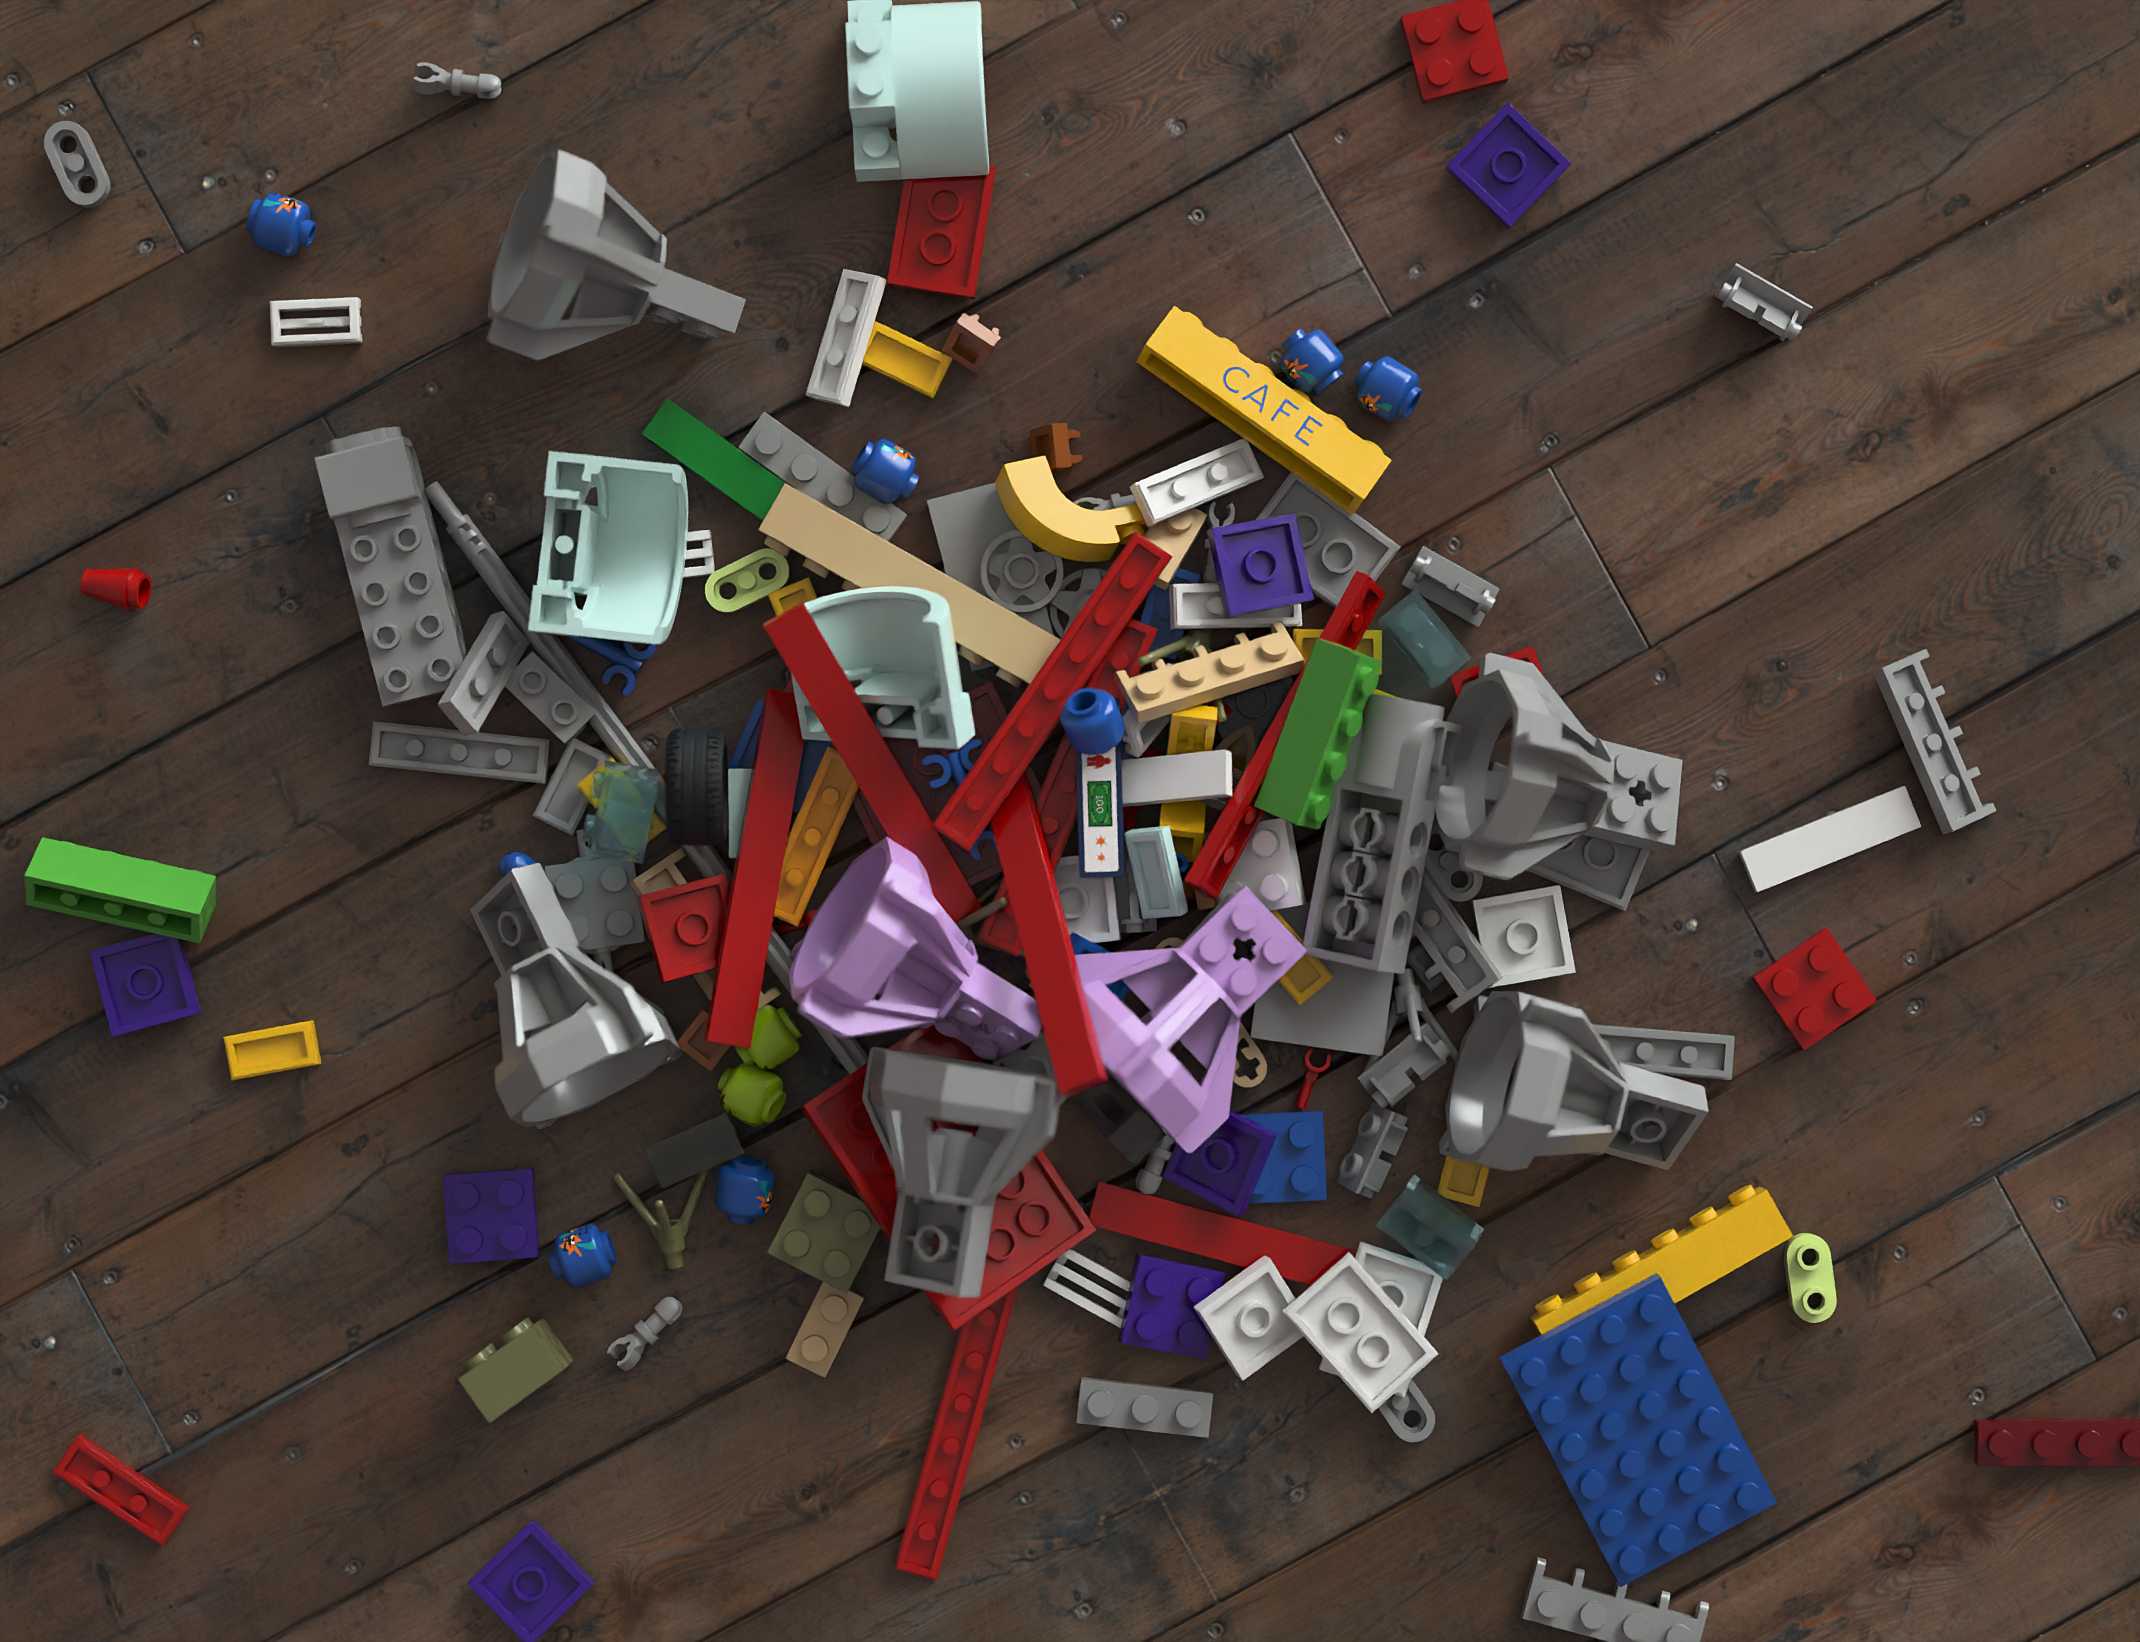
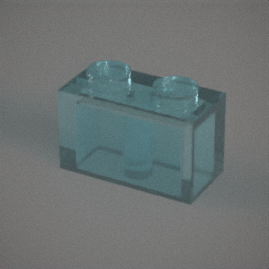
M1416 589L1377 620L1432 688L1440 685L1472 658Z
M605 760L603 772L594 771L590 797L598 798L595 815L586 814L582 841L589 842L590 855L643 864L659 781L657 769Z
M1415 1174L1389 1203L1376 1224L1378 1228L1446 1281L1471 1253L1484 1231V1228Z

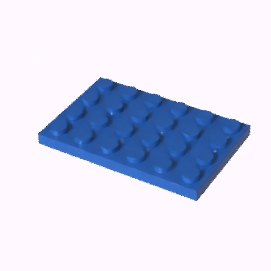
M1657 1273L1499 1357L1620 1587L1777 1503L1662 1278Z

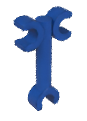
M567 636L614 663L603 670L600 681L607 685L613 674H624L626 681L620 692L626 696L635 687L636 680L634 674L640 668L643 659L652 656L657 649V644L647 643L643 650L637 651L633 648L631 641H622V648L604 638Z
M974 739L968 741L962 750L944 757L935 754L926 756L922 760L923 766L939 763L944 770L940 779L930 782L931 788L945 786L952 777L955 789L957 790L969 773L968 771L974 766L969 761V752L974 748L982 746L981 740ZM988 825L970 849V854L976 861L981 859L978 852V844L983 839L993 841L998 853L994 834L989 831Z

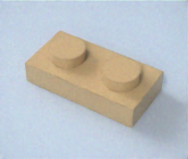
M1193 508L1149 527L1144 537L1173 556L1154 583L1155 586L1165 591L1167 590L1202 530L1208 516L1207 514Z
M823 1282L785 1359L825 1378L865 1296L851 1289L846 1294Z

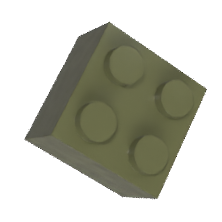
M811 1169L767 1253L847 1294L880 1226L857 1192Z
M527 1317L500 1337L504 1343L502 1347L496 1350L491 1343L463 1364L468 1371L458 1380L489 1423L558 1375L573 1361V1358L544 1317L534 1324Z

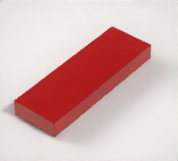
M82 1434L76 1436L52 1472L162 1547L166 1545L190 1509L188 1505Z

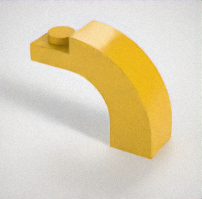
M1046 456L1004 464L994 483L1004 510L1017 529L1040 548L1062 558L1083 562L1110 560L1119 543L1127 544L1135 531L1145 536L1149 528L1137 504L1105 511H1094L1072 503L1058 489Z
M1197 705L1172 713L1166 756L1212 751L1218 707ZM1197 800L1161 803L1158 827L1170 826L1175 852L1185 855L1188 862H1195L1203 844L1206 805Z

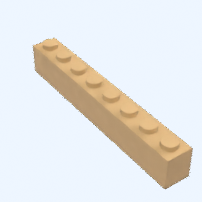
M786 483L758 529L767 536L763 544L786 557L790 550L806 558L802 566L823 578H826L829 572L845 580L841 586L845 591L871 587L900 586L920 588L940 595L949 605L954 640L956 644L961 646L957 654L978 666H981L984 660L1000 668L996 676L1018 689L1022 682L1030 685L1060 641L1059 638Z

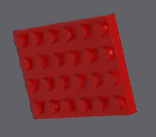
M931 1025L928 1028H918L888 1048L897 1051L983 1063L981 1058L972 1052L971 1047L954 1037L941 1034L936 1030L935 1025ZM866 1063L800 1109L891 1242L899 1192L895 1188V1184H897L895 1171L862 1101L868 1064ZM931 1118V1130L935 1132L937 1128L972 1133V1137H975L980 1126ZM1042 1149L998 1192L994 1199L995 1203L980 1296L957 1297L922 1289L950 1332L956 1330L1096 1231Z

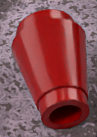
M139 568L86 569L82 575L80 585L83 595L91 596L130 612L136 608L144 609L147 606L152 589L150 576L142 573Z

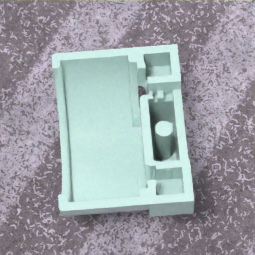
M892 0L847 1L848 23H846L849 109L853 125L854 166L857 182L987 175L989 173V154L983 71L982 10L980 2L893 5ZM896 127L897 141L891 138L889 128Z
M549 451L544 489L547 503L537 586L533 585L528 630L535 633L570 637L586 636L649 644L664 643L671 632L675 620L686 558L688 489L683 468L680 465ZM593 487H597L598 506L585 503L587 494ZM574 595L587 596L582 610L577 608Z
M887 586L844 591L804 603L849 681L861 679V685L855 691L882 737L918 739L919 747L959 749L975 736L969 693H962L950 608L943 597L920 588ZM791 673L802 739L831 741Z

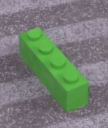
M1319 638L1316 639L1254 805L1255 807L1293 824L1320 829L1322 821L1330 812L1331 797L1337 781L1346 769L1347 754L1353 738L1361 729L1363 723L1362 714L1368 698L1378 684V672L1382 661L1343 645Z
M42 837L24 875L26 905L195 943H201L216 907L215 875L206 874L198 870L165 865L153 860L125 856L112 851L80 846L68 841H58Z

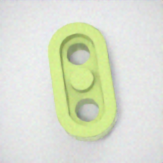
M760 549L712 573L705 585L706 598L710 605L720 612L735 613L768 597L769 593L784 588L790 578L789 563L782 554L773 549ZM766 564H772L776 567V575L771 580H764L760 575L761 568ZM727 583L734 584L737 589L736 595L732 599H724L721 596V588Z
M1811 1233L1797 1234L1787 1242L1784 1249V1264L1790 1306L1793 1312L1801 1319L1811 1323L1822 1322L1833 1314L1837 1304L1831 1252L1829 1246L1822 1238ZM1806 1249H1813L1816 1253L1815 1261L1809 1265L1804 1264L1802 1261L1803 1252ZM1813 1293H1819L1822 1297L1820 1306L1814 1309L1810 1308L1807 1303L1808 1297Z

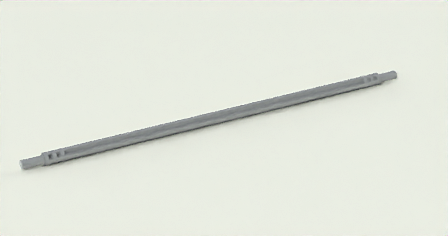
M438 481L430 484L423 492L448 524L446 530L449 535L452 536L455 543L463 551L469 562L472 563L546 665L596 712L589 720V723L666 825L665 781L558 636L535 633L528 630L531 600L500 560L488 541L483 537L468 514H461ZM710 844L708 846H681L704 878L725 873L729 889H731L733 873L713 846ZM772 927L766 962L792 996L788 972L794 958L790 956L791 951ZM811 1021L849 1074L868 1063L869 1056L854 1037L841 1039Z

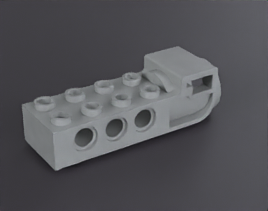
M383 427L329 441L324 445L327 455L316 457L315 463L329 517L334 520L382 706L391 707L445 693L467 656L468 650L429 499L423 492L425 484L414 447L408 438L402 436L400 427Z
M1370 694L1362 714L1363 723L1361 729L1354 736L1347 754L1346 769L1338 779L1331 797V809L1327 816L1303 941V947L1308 952L1304 955L1375 971L1404 974L1438 794L1442 785L1452 786L1463 731V725L1443 721L1444 707Z

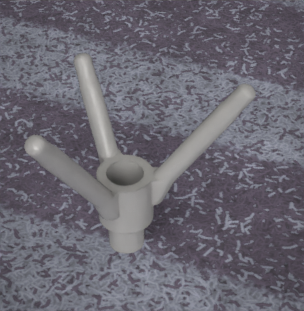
M1405 969L1404 974L1396 973L1398 987L1394 988L1395 1000L1392 1001L1388 1014L1384 1047L1398 1017H1408L1413 1042L1420 1044L1422 1037L1418 1015H1421L1439 1040H1442L1452 1054L1450 1056L1456 1063L1459 1052L1430 1012L1424 998H1421L1420 986L1415 985L1413 969ZM1370 1055L1363 1073L1373 1063L1378 1061L1380 1057Z

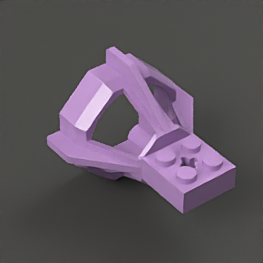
M888 837L853 860L816 911L804 938L794 945L790 954L794 961L788 972L792 999L800 1003L799 1013L841 1039L915 1027L928 1028L931 1025H935L936 1030L941 1034L958 1039L971 1047L972 1052L977 1056L995 1062L1036 1039L1042 1027L1036 999L977 963L978 956L974 943L971 939L968 940L933 896L927 871L918 857ZM876 994L881 995L879 1000H873Z
M1242 886L1178 948L1075 955L1104 1069L1187 1153L1194 1152L1229 1118L1241 1015L1308 952L1247 886ZM1238 938L1242 942L1248 939L1252 941L1253 946L1250 951L1253 956L1250 960L1243 957L1238 960L1233 958L1232 954L1235 953L1236 948L1232 943L1235 939ZM1121 979L1150 1011L1139 1020L1104 985ZM1177 1039L1206 1068L1200 1084L1194 1080L1168 1051V1048Z

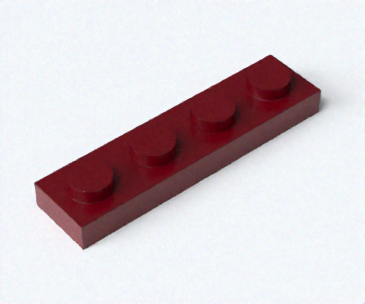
M1974 1419V1463L1978 1466H2140V1419Z

